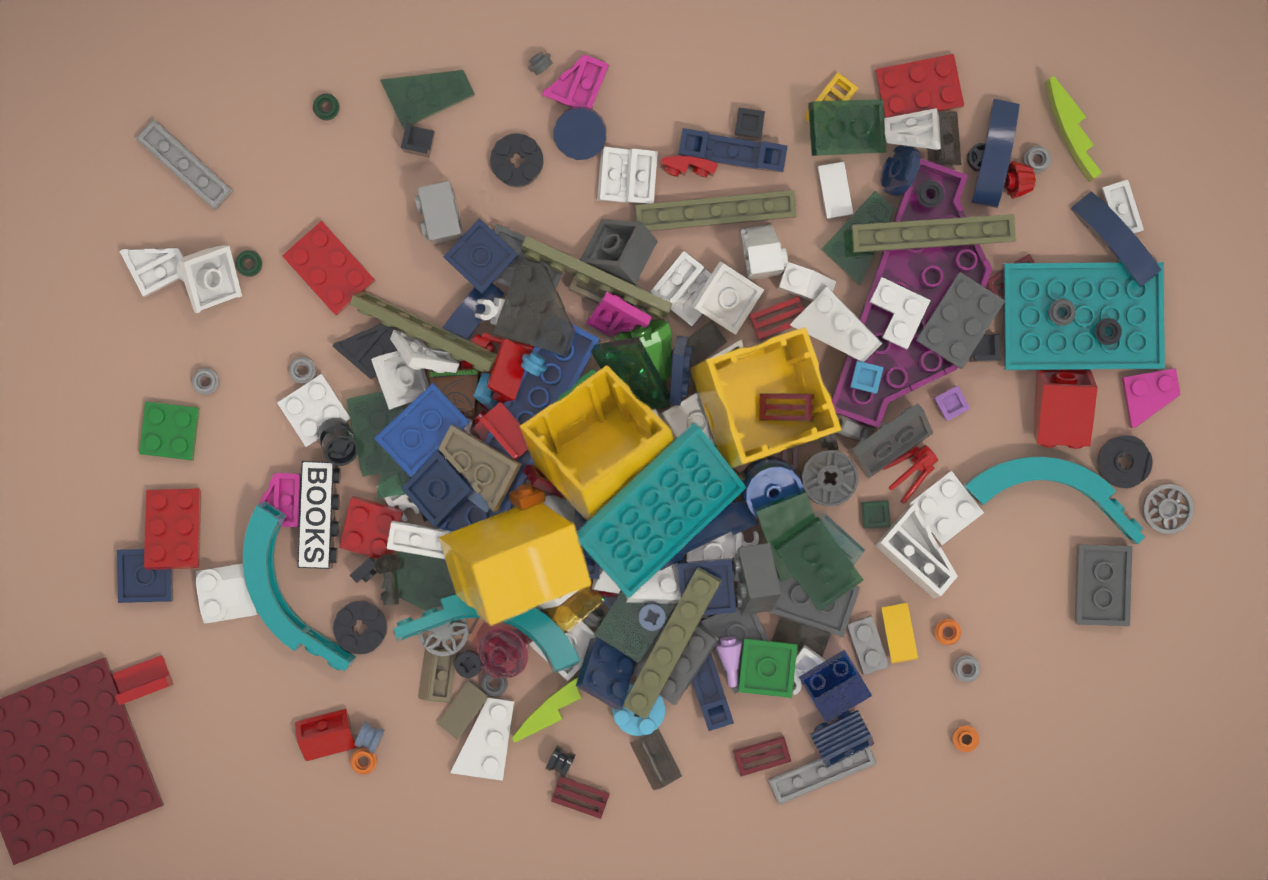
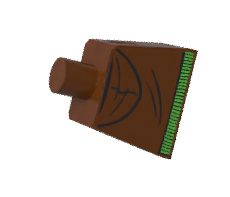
M458 369L456 373L428 371L430 385L434 383L465 417L476 416L478 400L474 397V393L481 377L479 370Z

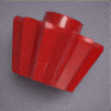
M1014 161L1009 163L1004 184L1007 195L1014 199L1033 191L1036 182L1033 168Z

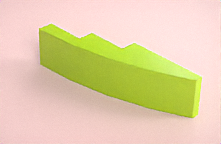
M1053 75L1045 84L1054 118L1070 154L1090 182L1102 172L1086 152L1094 146L1079 126V123L1086 116Z
M578 676L551 694L529 715L513 735L514 743L563 719L560 708L582 698L579 688L576 687Z

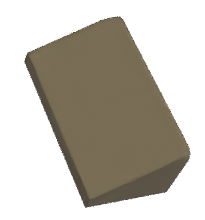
M433 648L435 651L447 652L445 648ZM425 649L418 694L419 699L450 703L457 653L451 656L440 657L431 654Z
M467 680L437 724L459 740L489 695Z

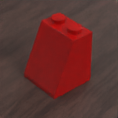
M1036 370L1034 436L1037 444L1047 448H1053L1056 445L1068 446L1073 449H1080L1083 446L1091 447L1098 390L1091 370Z

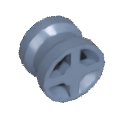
M655 603L644 605L638 615L640 624L646 630H658L665 623V612L661 606Z
M365 721L354 745L357 747L364 746L368 748L369 752L374 754L385 730L373 728L369 722Z

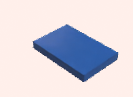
M432 383L374 439L410 477H413L437 451H440L439 447L450 425H456L463 429L470 421Z

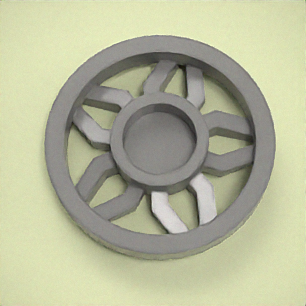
M1164 484L1155 487L1148 493L1143 504V514L1148 525L1155 531L1164 534H1174L1182 531L1189 525L1194 514V504L1186 490L1177 485ZM1166 488H1171V489H1172V490L1167 494V498L1165 497L1164 494H1162V493H1160V492H1158V491H1160V490H1162V489H1166ZM1177 491L1176 500L1171 499V496ZM1154 494L1161 498L1159 503L1155 500ZM1182 494L1187 500L1188 507L1178 504L1181 501ZM1151 500L1153 505L1157 506V508H1153L1149 512L1148 507L1149 502ZM1180 508L1188 511V513L1179 514ZM1158 512L1159 516L1157 518H1150L1152 514ZM1176 517L1186 518L1184 523L1176 528ZM1163 519L1165 529L1158 527L1153 522ZM1168 520H1172L1171 530L1167 523Z
M441 606L435 607L438 611L442 610ZM461 619L462 623L454 622L451 624L450 622L428 630V632H433V634H430L426 641L423 638V633L418 634L421 644L428 652L436 656L446 657L456 654L464 647L468 639L469 629L466 619ZM459 626L464 627V629L454 632L453 627ZM464 633L461 643L457 646L456 639L453 636H459ZM435 637L436 643L428 646L430 640ZM452 641L453 650L446 645V642ZM442 642V646L447 652L435 651L433 648L439 646Z

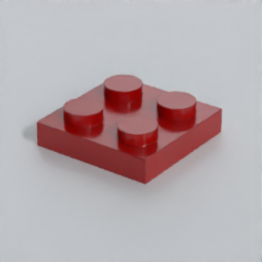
M352 496L339 548L391 562L394 550L387 549L390 526L392 521H402L404 510Z

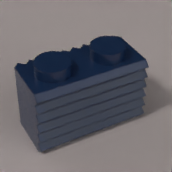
M851 710L845 711L837 717V721L831 724L827 722L821 723L810 734L826 768L874 744L873 738L858 710L854 712Z

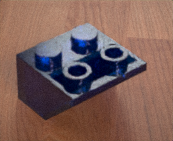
M845 649L799 676L826 723L872 696Z

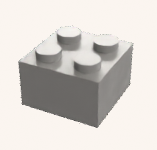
M450 181L419 187V195L415 196L417 210L420 214L424 215L425 221L420 222L423 237L433 245L459 240L464 234L454 189Z

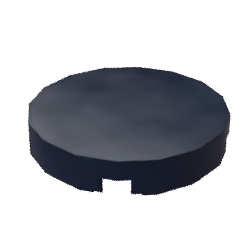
M572 107L564 111L557 119L554 128V141L558 149L567 157L575 160H587L596 156L603 148L607 137L606 124L595 110L585 107Z
M899 145L893 150L895 152L893 157L886 159L880 179L881 186L885 187V193L892 196H900L911 187L917 176L921 159L919 150L913 146Z

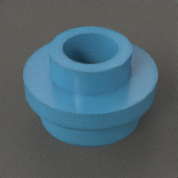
M531 352L530 355H523L521 366L526 371L536 376H540L541 372L546 371L547 366L544 364L545 359L534 352Z

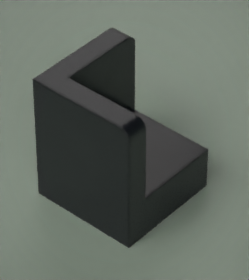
M406 123L401 145L402 151L430 158L435 131L415 127L412 123Z
M1000 334L983 335L970 356V363L1000 361Z

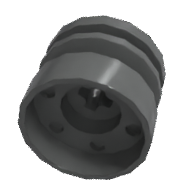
M835 450L819 451L809 456L803 463L799 478L807 492L808 498L813 503L823 506H837L848 501L855 493L858 484V471L853 461L844 453ZM826 471L827 473H835L836 476L833 478L835 483L833 485L823 482L826 478L824 475Z

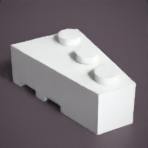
M772 224L740 228L748 279L755 280L780 276L786 264H788L786 248L781 249L780 241Z
M916 503L904 510L874 546L934 599L941 597L958 576L942 548L935 541L931 534V529L924 522Z

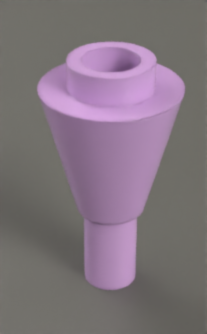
M733 636L723 637L716 644V649L727 672L728 687L739 686L737 669L742 642L736 640V637Z

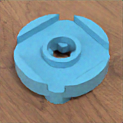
M634 683L629 684L626 698L629 695ZM659 696L646 719L635 716L634 712L625 707L617 710L612 708L614 720L621 730L630 735L642 736L651 734L661 725L665 716V704L663 697Z

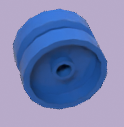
M775 456L762 457L753 461L744 470L740 479L747 487L741 492L743 499L746 501L749 510L756 517L755 508L804 490L801 480L793 467L785 460Z

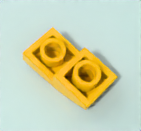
M908 603L881 607L892 664L918 659Z

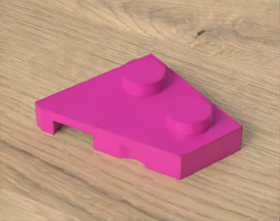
M584 54L549 88H546L542 96L571 108L585 107L592 109L609 64Z
M606 292L590 314L586 324L607 336L618 334V332L632 331L634 325L640 324L643 328L647 327L652 317L624 302L619 296Z
M1176 368L1122 378L1130 428L1137 427L1181 395Z
M274 473L267 492L263 494L259 502L266 501L287 515L281 527H299L301 474Z

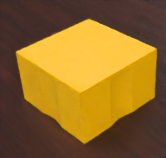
M806 327L771 338L755 347L740 348L707 359L690 368L717 449L731 468L841 431L830 395L821 380L819 363ZM760 393L814 394V399H812V405H814L812 416H814V421L759 420ZM766 399V404L805 405V399ZM766 410V415H805V410Z
M605 366L579 384L565 398L549 405L520 426L534 465L587 521L592 519L674 442L671 429L647 405L641 403L632 394L630 388L608 366Z
M539 503L523 510L515 507L439 537L457 597L468 606L475 608L478 615L489 625L591 585L580 543L577 541L578 537L574 524L544 503Z

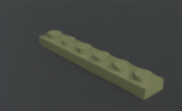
M794 190L635 205L637 222H642L649 231L797 217Z
M1014 214L852 225L853 253L1015 242Z
M526 236L522 244L521 252H524V256L534 262L541 260L550 264L549 268L557 273L563 274L565 271L573 275V279L581 284L587 285L591 283L597 286V290L603 294L608 292L621 297L624 302L633 307L638 305L647 309L646 313L652 317L660 319L662 316L667 318L673 305L669 301L533 238Z
M366 291L352 296L350 305L358 308L359 313L381 319L380 322L389 327H397L403 330V333L408 337L420 338L426 341V344L431 348L443 349L449 352V355L456 360H465L472 363L473 367L479 371L489 372L493 369L497 354Z
M700 567L696 569L627 696L623 707L644 719L649 716L720 586L721 579Z

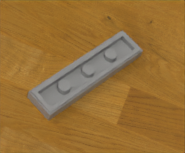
M153 119L136 138L214 210H217L233 192L229 186L156 120Z
M869 746L863 751H859L826 768L820 757L768 780L780 805L877 763Z

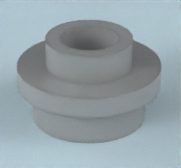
M1033 146L1024 155V164L1031 166L1034 173L1043 172L1049 167L1051 162L1050 153L1042 146ZM1034 155L1041 157L1040 164H1035L1032 161Z
M299 357L290 364L289 373L295 382L305 384L315 377L316 366L309 358ZM305 365L308 369L305 375H300L298 372L299 367Z
M203 368L194 374L192 385L198 393L209 395L217 390L219 377L215 371ZM204 377H209L211 380L210 385L207 387L202 385Z
M961 656L955 661L953 671L959 680L972 682L980 674V664L972 656ZM964 664H970L971 671L967 674L962 672Z

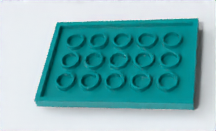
M1157 262L1161 271L1141 288L1123 269L1122 263H1004V370L1165 369L1164 262ZM1058 299L1069 300L1076 310L1073 321L1064 326L1054 324L1048 315L1050 305ZM1060 307L1057 310V314L1059 317H1064L1066 311ZM1102 319H1114L1121 326V337L1112 345L1101 344L1095 337V326ZM1105 327L1103 333L1109 337L1112 334V330L1109 327Z
M694 422L577 532V541L618 588L630 598L747 487L703 430Z

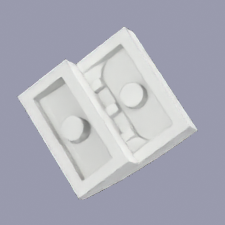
M603 147L600 156L597 200L632 204L654 203L658 151Z
M683 251L650 292L673 303L670 310L693 328L704 314L691 306L711 276V273Z

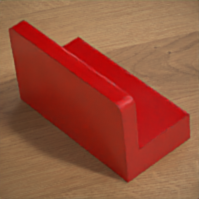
M508 339L501 341L487 387L494 391L492 399L499 403L515 400L525 370L521 366L523 362L522 357L524 354L530 355V351Z
M502 402L497 404L485 416L483 415L479 418L514 460H517L528 450L520 429L521 424Z
M162 655L113 674L119 694L115 695L118 705L174 685Z
M347 709L295 722L297 743L305 761L356 748Z

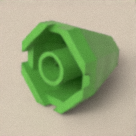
M664 319L650 320L647 327L643 328L638 324V329L620 332L615 336L617 348L645 384L657 387L667 382L666 379L671 376L672 332L667 321L665 322Z

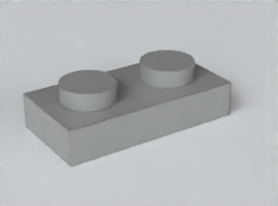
M869 616L848 623L847 628L863 675L889 667L873 617Z

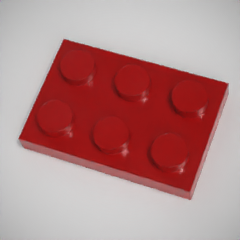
M954 54L875 70L884 118L936 108L938 112L964 107Z
M322 220L282 255L336 316L350 304L354 294L366 290L376 281Z
M199 488L146 490L144 568L146 570L199 568L201 490Z

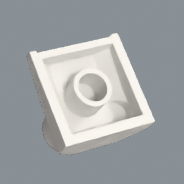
M222 245L207 248L179 260L176 272L179 279L185 283L195 313L230 299L242 297L230 246Z
M243 563L196 571L197 595L204 624L258 615L246 586Z

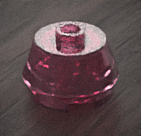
M512 627L493 628L487 631L481 637L477 648L482 662L481 668L488 675L496 679L500 677L511 678L519 675L525 669L528 662L529 644L525 635Z

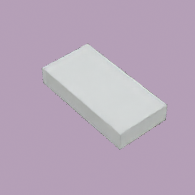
M839 162L818 166L826 219L853 215L845 163Z

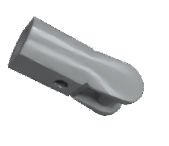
M837 415L841 431L836 433L858 442L864 438H869L871 431L874 432L875 430L843 415Z

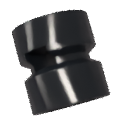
M331 418L321 424L318 428L317 436L328 462L335 466H344L354 461L358 455L359 447L348 422L341 418Z

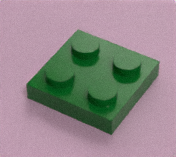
M145 402L139 454L194 461L200 408Z
M744 638L738 692L792 698L798 644Z

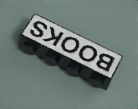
M302 461L297 568L331 569L333 568V563H337L338 548L334 547V537H338L339 521H335V510L340 508V494H336V484L341 482V468H337V466L329 462Z

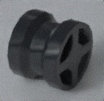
M985 143L976 144L967 154V164L974 171L979 172Z
M472 650L462 652L455 661L457 673L464 678L476 676L483 665L481 656Z
M557 745L545 769L549 771L555 770L559 773V776L565 778L576 754L572 752L566 753L562 747Z

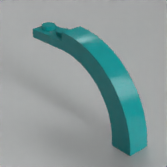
M1048 457L1012 459L981 471L963 484L968 493L980 505H985L1001 491L1019 483L1034 480L1062 483L1087 496L1132 544H1139L1145 538L1141 533L1143 527L1134 518L1129 520L1122 513L1125 508L1115 498L1109 499L1116 490L1096 473L1070 461Z
M266 501L256 505L246 530L243 545L244 576L256 611L270 631L290 649L296 651L304 645L306 651L312 655L323 657L332 668L346 671L352 666L356 656L349 651H345L341 646L302 621L290 608L280 590L275 572L274 552L279 530L287 515Z
M452 595L440 599L442 610L438 611L437 608L427 610L422 613V618L414 621L412 617L397 622L398 627L393 628V633L396 641L399 642L456 620L481 617L475 608L465 604L457 595ZM533 607L523 613L500 621L527 635L542 651L553 674L579 664L580 659L568 637L555 622L537 608Z

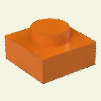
M531 484L520 485L517 487V490L508 493L510 503L521 510L546 501L544 491L533 487Z

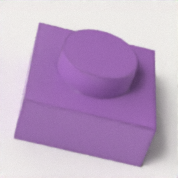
M958 385L934 397L945 421L970 409Z

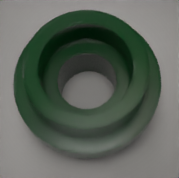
M321 94L314 100L313 111L319 119L328 121L338 115L340 105L333 95ZM325 103L331 104V110L328 112L322 111V106Z
M246 250L237 256L235 264L240 274L246 277H253L261 271L263 262L258 253ZM248 259L254 261V266L250 269L245 267V262Z

